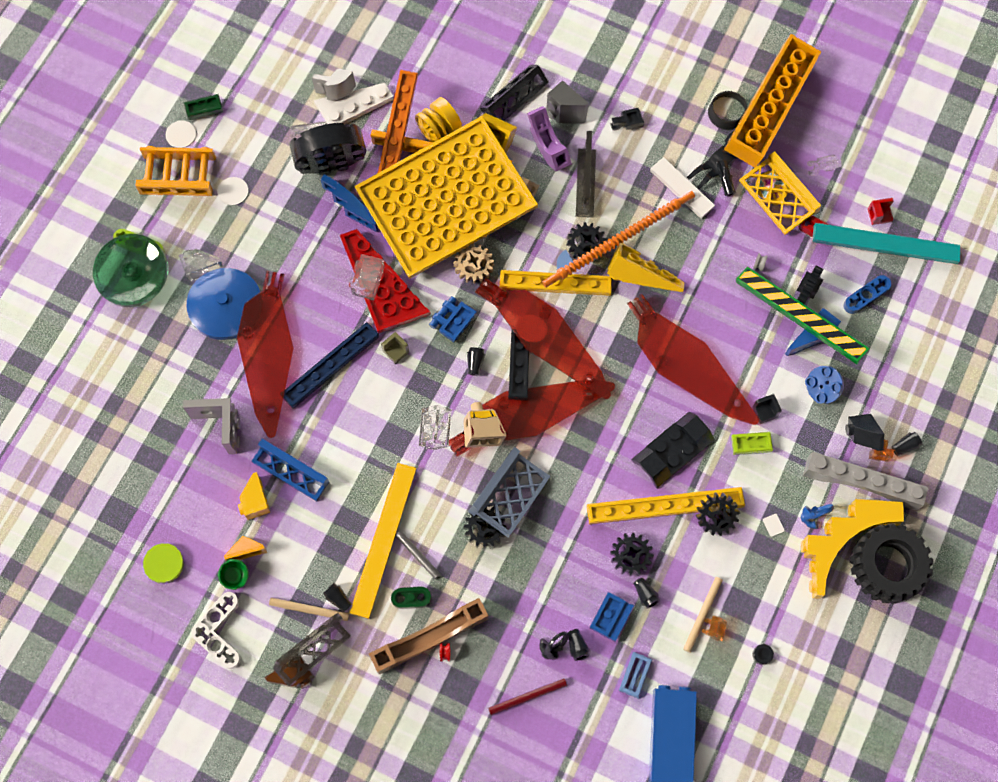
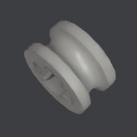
M758 253L753 269L759 268L762 272L767 256L763 257Z

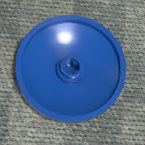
M219 268L205 273L193 284L187 296L186 307L189 319L200 333L216 340H229L240 337L253 328L261 315L263 300L258 285L248 274L238 269Z

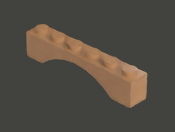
M477 598L439 621L369 653V656L377 673L380 675L432 649L440 643L489 619V616L480 598Z

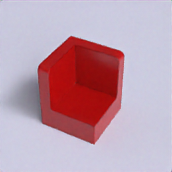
M893 198L873 200L867 210L872 225L889 223L894 220L890 208L894 202Z

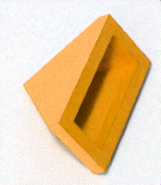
M242 536L224 555V559L226 561L230 559L243 560L267 553V549L264 545Z

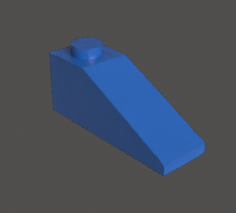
M824 308L818 313L837 327L841 323L839 319ZM804 329L789 346L785 355L790 356L823 343V341Z

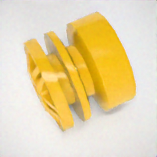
M439 97L430 104V110L424 108L422 112L415 115L418 128L425 138L432 143L462 127V122L457 112L442 97Z

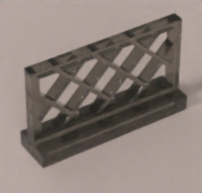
M587 131L585 148H578L575 217H594L596 149H592V131Z

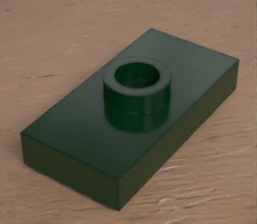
M219 94L184 102L188 120L223 112Z

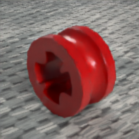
M440 643V662H443V660L450 662V643H447L445 646Z

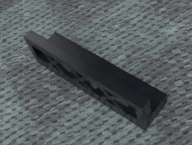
M529 65L479 108L482 113H487L496 118L497 116L494 111L499 107L503 108V114L499 119L505 121L546 86L549 81L539 65ZM536 75H539L542 80L538 86L533 85ZM523 86H529L526 96H521ZM516 97L515 105L508 107L509 98Z

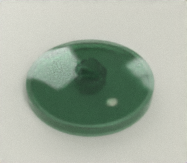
M124 234L107 242L98 252L93 264V281L98 292L109 302L121 307L140 306L155 298L165 285L168 276L167 258L160 246L149 237L140 234Z

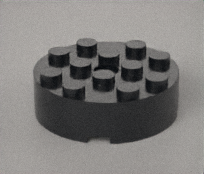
M330 123L313 127L300 133L301 137L298 139L293 138L289 144L294 167L301 174L320 173L323 176L324 174L329 175L331 170L345 171L349 169L348 166L363 160L367 152L361 128L355 124L344 126V123Z

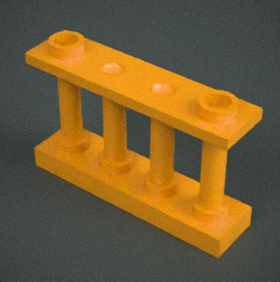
M140 147L143 158L147 159L145 178L143 180H136L135 185L140 195H213L212 186L209 181H206L208 160L216 161L213 149L208 147ZM154 159H165L163 179L152 180ZM172 160H183L181 179L179 181L170 180ZM190 160H201L199 180L188 181Z

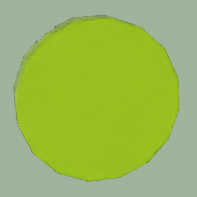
M161 543L155 545L147 551L144 557V572L152 581L157 583L172 582L180 576L184 568L183 555L177 547L171 544Z

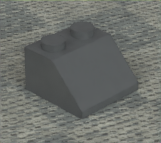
M563 80L547 93L546 110L550 119L558 123L584 124L586 122L589 103Z

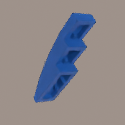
M325 174L320 179L322 188L332 193L334 202L344 207L347 217L375 232L379 230L368 209L354 194Z

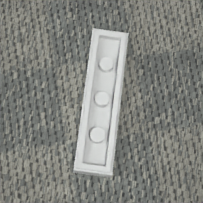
M664 157L651 167L650 171L678 198L690 191L694 192L695 197L685 204L700 219L714 209L715 205Z

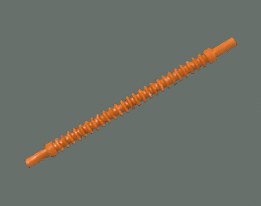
M690 191L679 199L671 200L666 206L663 205L658 211L655 210L654 214L650 213V216L647 215L641 221H637V224L634 223L633 226H629V229L625 228L620 234L617 233L616 237L612 236V239L599 244V247L596 246L595 250L591 249L590 252H586V255L582 254V258L578 257L577 260H573V263L569 262V266L565 265L564 268H559L557 273L542 281L544 287L547 288L560 279H566L568 274L572 275V272H576V269L580 270L581 267H585V264L588 265L589 261L593 262L594 259H598V256L602 257V253L606 254L607 251H611V248L615 249V246H619V243L623 244L628 238L631 239L632 235L636 236V233L649 228V225L652 226L653 222L657 223V220L661 221L662 218H665L666 215L669 216L674 210H679L681 205L695 197L694 192Z

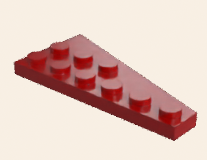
M358 229L340 235L378 334L431 315L429 309L412 293L406 283L383 260L382 256L373 249Z

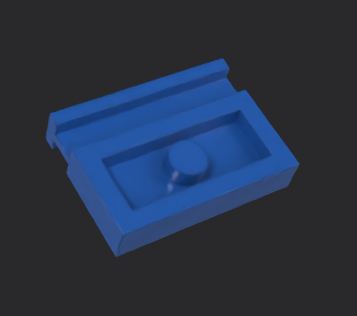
M608 592L589 628L616 642L634 605Z

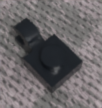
M639 107L622 111L621 116L612 118V123H610L612 130L620 129L622 126L629 130L644 125Z

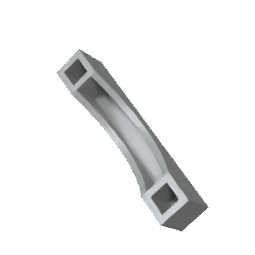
M815 452L808 456L803 476L821 482L853 486L880 495L890 501L903 502V507L915 511L924 506L928 490L926 486Z

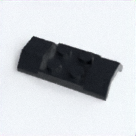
M688 412L650 442L631 460L639 465L651 478L654 486L659 488L715 439L706 424L697 415Z

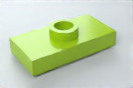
M771 432L731 435L733 455L769 453L773 451Z

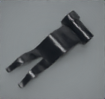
M733 132L724 140L725 145L716 150L704 164L696 167L686 177L690 180L701 171L712 169L697 186L698 190L710 179L719 175L716 165L717 161L724 159L729 164L737 158L724 150Z

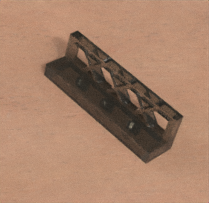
M338 612L276 660L273 670L289 687L351 637L340 624L343 617ZM335 629L343 636L340 640L331 639V632ZM327 643V650L325 652L316 651V644ZM311 655L312 662L310 664H300L301 656ZM287 667L297 668L296 675L291 679L284 672Z

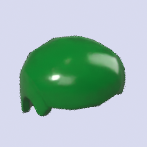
M230 559L223 563L218 572L220 584L226 589L231 590L243 587L249 577L247 566L237 559Z

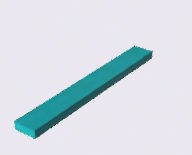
M815 223L813 228V242L952 264L960 262V245L820 223Z

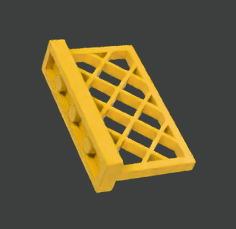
M775 151L766 160L739 179L743 187L784 235H787L809 217L820 211V203ZM768 164L772 169V175H762L761 169ZM750 177L758 178L757 186H749L746 180ZM760 178L771 179L770 188L759 187ZM773 179L781 180L784 183L783 189L772 188ZM758 191H770L769 200L760 199ZM771 193H783L782 201L771 200ZM785 193H792L795 196V203L784 202ZM770 204L781 205L780 214L772 213L769 210ZM783 205L794 206L793 215L782 214ZM796 206L804 207L808 213L804 216L795 215ZM781 219H793L792 225L785 229L781 224Z

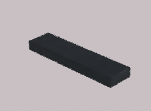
M511 329L508 400L527 401L530 342L523 340L518 335L516 329Z

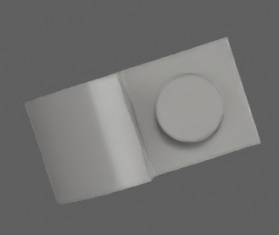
M336 69L331 77L318 74L312 77L315 93L325 94L327 100L344 98L356 87L353 71Z

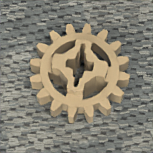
M473 243L471 248L466 247L464 251H459V255H455V273L459 274L460 279L465 277L466 283L473 280V284H476L478 279L482 283L483 277L489 278L488 272H493L494 260H491L492 253L488 254V248L482 250L481 244L476 248Z

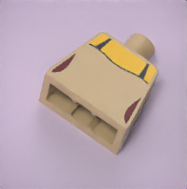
M481 402L471 404V410L468 411L464 418L466 448L500 446L506 437V433L495 410H483Z

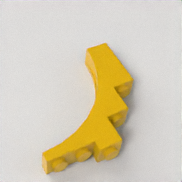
M855 499L848 506V516L851 518L831 517L824 527V532L827 536L807 535L802 540L801 552H804V558L812 559L809 562V572L812 573V580L809 582V592L812 593V598L821 599L825 596L826 579L830 566L838 551L847 541L883 524L886 526L888 523H895L898 526L904 522L903 502Z

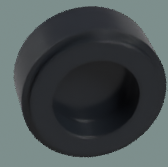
M760 644L754 648L752 657L757 664L767 665L773 660L774 652L769 645Z

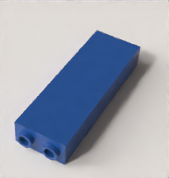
M658 685V688L653 690L649 782H694L697 692L691 691L690 687H679V690H671V686Z

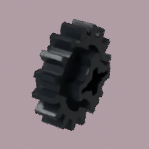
M584 222L583 226L578 223L575 228H571V234L567 236L566 246H571L568 252H574L573 258L577 256L582 258V254L586 255V252H590L591 249L595 250L596 246L599 247V244L607 241V238H602L605 232H599L600 226L594 228L593 223L587 226V223Z
M816 265L812 273L809 271L805 273L796 291L800 292L797 300L804 305L808 298L814 299L824 280L820 278L824 270L823 268Z
M715 492L713 498L707 495L706 502L704 500L700 501L702 507L696 508L700 512L696 514V518L699 520L698 524L700 527H703L704 532L709 531L712 536H714L715 532L722 536V531L729 534L728 528L735 529L736 527L733 523L739 522V519L736 517V515L740 514V511L736 509L738 507L737 503L733 502L730 496L726 499L724 493L719 497ZM726 505L729 506V508H730V513H729L728 511H726V509H727ZM706 516L710 518V524L707 523Z
M486 507L483 511L490 517L496 516L494 507L490 510H487ZM470 514L471 518H465V521L468 523L464 525V529L468 530L465 533V537L471 536L469 543L471 544L475 541L476 548L480 544L483 545L484 549L489 544L494 548V542L500 544L501 540L499 537H505L503 533L482 518L478 519V515L473 516ZM505 518L501 519V523L503 524L505 522ZM488 524V528L483 531L482 526ZM472 527H474V529H477V537L474 535ZM493 536L492 538L485 540L486 537Z
M632 532L631 537L624 533L623 540L618 537L616 539L618 544H612V548L615 550L610 551V555L614 556L611 559V563H617L615 569L621 568L622 575L627 571L629 577L632 576L633 572L639 576L640 570L643 572L647 571L645 565L651 566L652 564L648 559L654 557V554L649 553L653 547H647L649 540L642 541L641 534L636 538L634 532ZM624 544L625 551L619 554V549ZM629 551L636 553L634 558L628 556ZM645 555L644 562L640 565L639 557ZM623 562L630 564L631 567L626 566Z

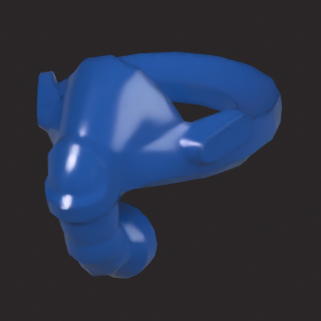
M827 504L821 507L814 506L812 509L805 506L800 517L801 521L809 528L818 529L816 522H811L810 519H815L832 512L834 506L833 504Z

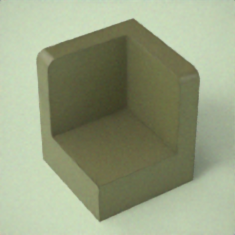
M396 332L381 344L383 352L395 365L409 353L408 344Z

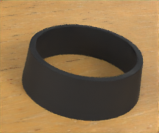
M720 92L713 98L708 107V117L720 129H736L743 115L736 120H724L715 113L713 103L719 98L730 97L739 101L745 111L747 103L737 92Z

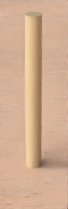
M715 577L683 650L689 653L692 651L723 581L721 578Z
M272 597L269 601L270 606L348 621L349 613Z

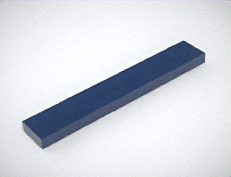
M366 322L280 393L281 397L294 409L380 337L379 334Z

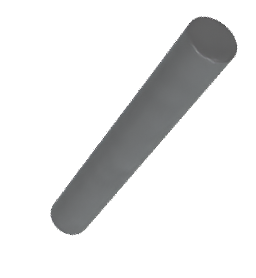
M402 531L396 534L397 539L434 579H437L441 574Z

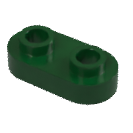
M422 586L397 588L391 594V602L398 609L424 608L431 602V593L426 587ZM421 594L425 596L423 601L418 600V596ZM404 596V602H398V597Z

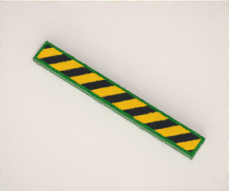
M748 266L736 278L737 284L856 365L869 353L870 348Z

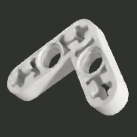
M232 592L224 593L194 625L191 631L194 640L228 669L236 668L240 664L241 657L216 631L239 606V598ZM234 597L232 600L234 604L232 606L227 605L224 608L227 611L226 614L218 608L219 605L223 608L227 604L226 598L231 599ZM213 612L221 614V619L216 623L210 620ZM199 628L202 630L205 628L204 633L211 637L208 641L202 636L197 637L199 635L197 632ZM219 640L221 642L220 650L212 651V642ZM224 651L230 656H233L235 654V662H229L227 664L228 659L221 654L224 653Z

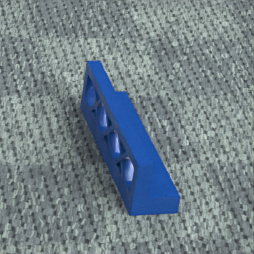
M262 438L258 443L260 449L251 462L317 502L330 483L328 478ZM264 452L270 455V463L262 464L258 461ZM283 463L286 465L288 472L279 474L276 472L275 465ZM300 473L303 475L304 482L295 484L292 482L291 475ZM316 483L321 487L314 495L308 491V484Z

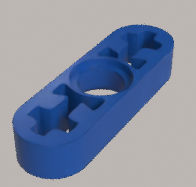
M880 275L847 297L843 304L844 310L849 314H855L889 290L891 287L890 279L887 276ZM879 283H880V284H881V283H884V284H885L884 287L881 286V287H879V288L877 289V291H876L875 288L877 287V285H878ZM862 292H871L872 298H865ZM857 299H859V302L856 306L851 307L849 305L850 303H854L855 301H857Z

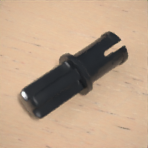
M724 159L717 161L719 181L722 183L725 197L736 194L732 181L733 175H730L727 161Z

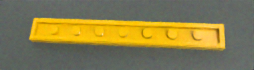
M397 463L350 610L352 615L370 619L417 470L415 467Z
M742 487L593 503L586 506L589 525L699 513L696 508L702 507L700 501L704 500L706 502L707 495L713 498L715 492L719 497L722 493L726 495V499L729 496L732 497L733 502H736L738 505L737 508H744L745 501Z

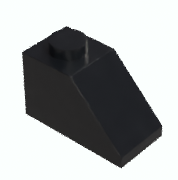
M872 414L848 417V424L845 426V430L853 443L878 451L884 450L885 434Z

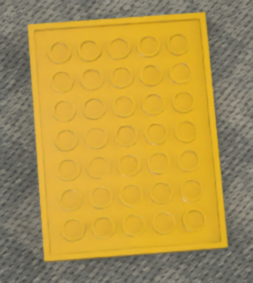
M482 116L354 186L409 279L538 207L534 197Z

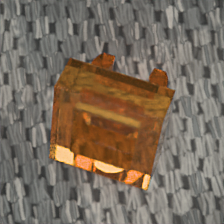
M884 440V450L871 449L869 451V459L889 462L893 458L894 449H888V440Z
M712 616V620L705 619L704 622L710 624V628L708 630L702 629V632L715 641L723 642L727 622L718 616Z

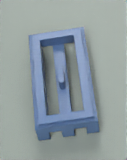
M633 652L619 691L638 699L652 659ZM635 658H638L639 661L637 663L636 669L631 679L629 688L626 689L625 685L628 680L633 663L635 661ZM645 661L647 663L645 665L636 692H633L632 689L637 679L642 662Z

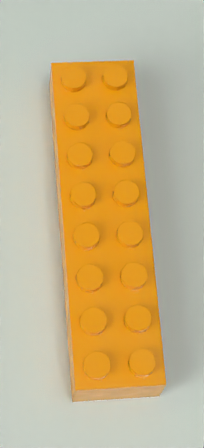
M790 34L724 150L754 168L760 163L821 51Z

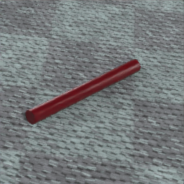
M565 678L491 706L488 708L490 715L497 714L566 687Z

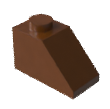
M299 654L264 678L270 684L296 689L301 687L304 689L312 683L311 679L315 676Z

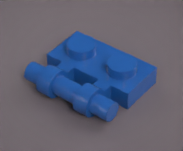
M451 296L448 301L445 300L442 304L441 310L433 315V320L429 323V326L435 329L438 324L442 325L439 333L455 343L477 315V312L462 301L456 307L454 304L457 299ZM448 311L452 312V314L446 320L444 316L448 313Z

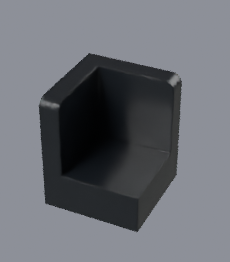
M775 394L756 400L752 406L760 424L777 418L782 412Z

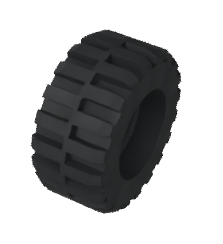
M888 523L886 526L882 524L867 532L853 547V556L850 557V564H853V567L850 569L851 574L856 575L857 579L854 580L856 585L861 584L863 587L861 591L865 595L870 593L872 595L871 599L875 601L881 599L882 603L886 604L890 602L894 604L901 603L919 594L930 582L928 578L933 574V569L930 566L934 564L933 558H929L928 555L931 553L929 547H925L923 543L926 541L923 537L918 538L916 536L917 532L913 529L907 531L906 526L900 524L896 527L895 523ZM880 547H892L904 556L907 563V575L903 580H889L878 571L875 564V553Z

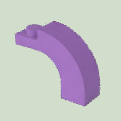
M542 106L527 113L534 141L548 165L555 171L571 165L572 162L568 149L557 139L546 108Z

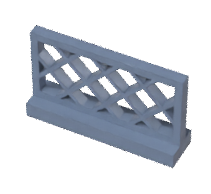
M516 447L511 450L468 511L473 516L478 515L507 537L512 534L550 478L548 474L519 454L520 450ZM518 461L525 465L526 472L517 473L516 464ZM537 474L543 478V481L539 484H533L531 475ZM527 475L529 485L520 486L518 476ZM514 477L516 486L507 487L506 478ZM530 488L532 497L523 499L521 489ZM517 490L519 499L510 500L508 491ZM504 491L506 501L497 502L496 492ZM520 503L521 513L513 514L511 504ZM507 505L509 514L500 515L498 506ZM494 506L496 516L490 517L483 511L486 507ZM510 518L512 526L509 530L502 526L501 519Z

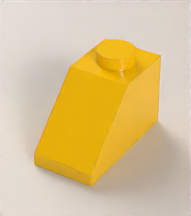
M254 472L239 497L241 504H238L241 516L244 515L248 520L271 513L261 478L257 472Z

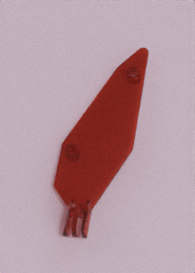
M267 270L262 291L244 304L237 341L255 415L267 437L274 438L277 432L294 348L281 299L285 274H280L278 287H275L277 272H273L269 286L270 271ZM268 409H274V412L269 413Z
M487 278L484 279L475 293L496 306L528 351L603 399L610 398L611 393L602 371L557 309L527 290H504Z
M643 294L639 295L640 299L638 297L633 299L634 304L631 301L627 303L639 321L637 344L658 374L730 418L752 425L759 423V418L704 341L655 312ZM738 401L740 406H735L734 402Z
M580 380L528 388L527 401L508 400L509 391H505L482 406L483 410H495L506 433L503 441L534 437L615 389V384L607 381ZM464 431L446 441L452 452H455L454 455L456 457L473 448H466Z

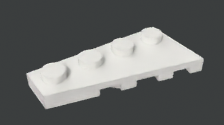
M382 83L353 90L349 95L338 100H327V97L314 100V103L327 124L344 123L345 125L393 101L394 97L387 85Z

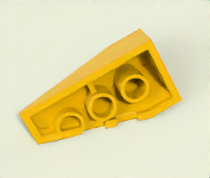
M619 243L607 271V274L612 279L683 292L684 282L667 270L662 269L660 271L655 262L652 260L645 261L639 257L641 255L640 252Z

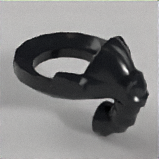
M566 631L560 632L549 642L541 638L539 649L541 650L542 657L551 660L558 659V652L563 650V646L569 640V633ZM561 636H563L562 639H561L558 643H556V644L553 645V643H554L558 638H560Z

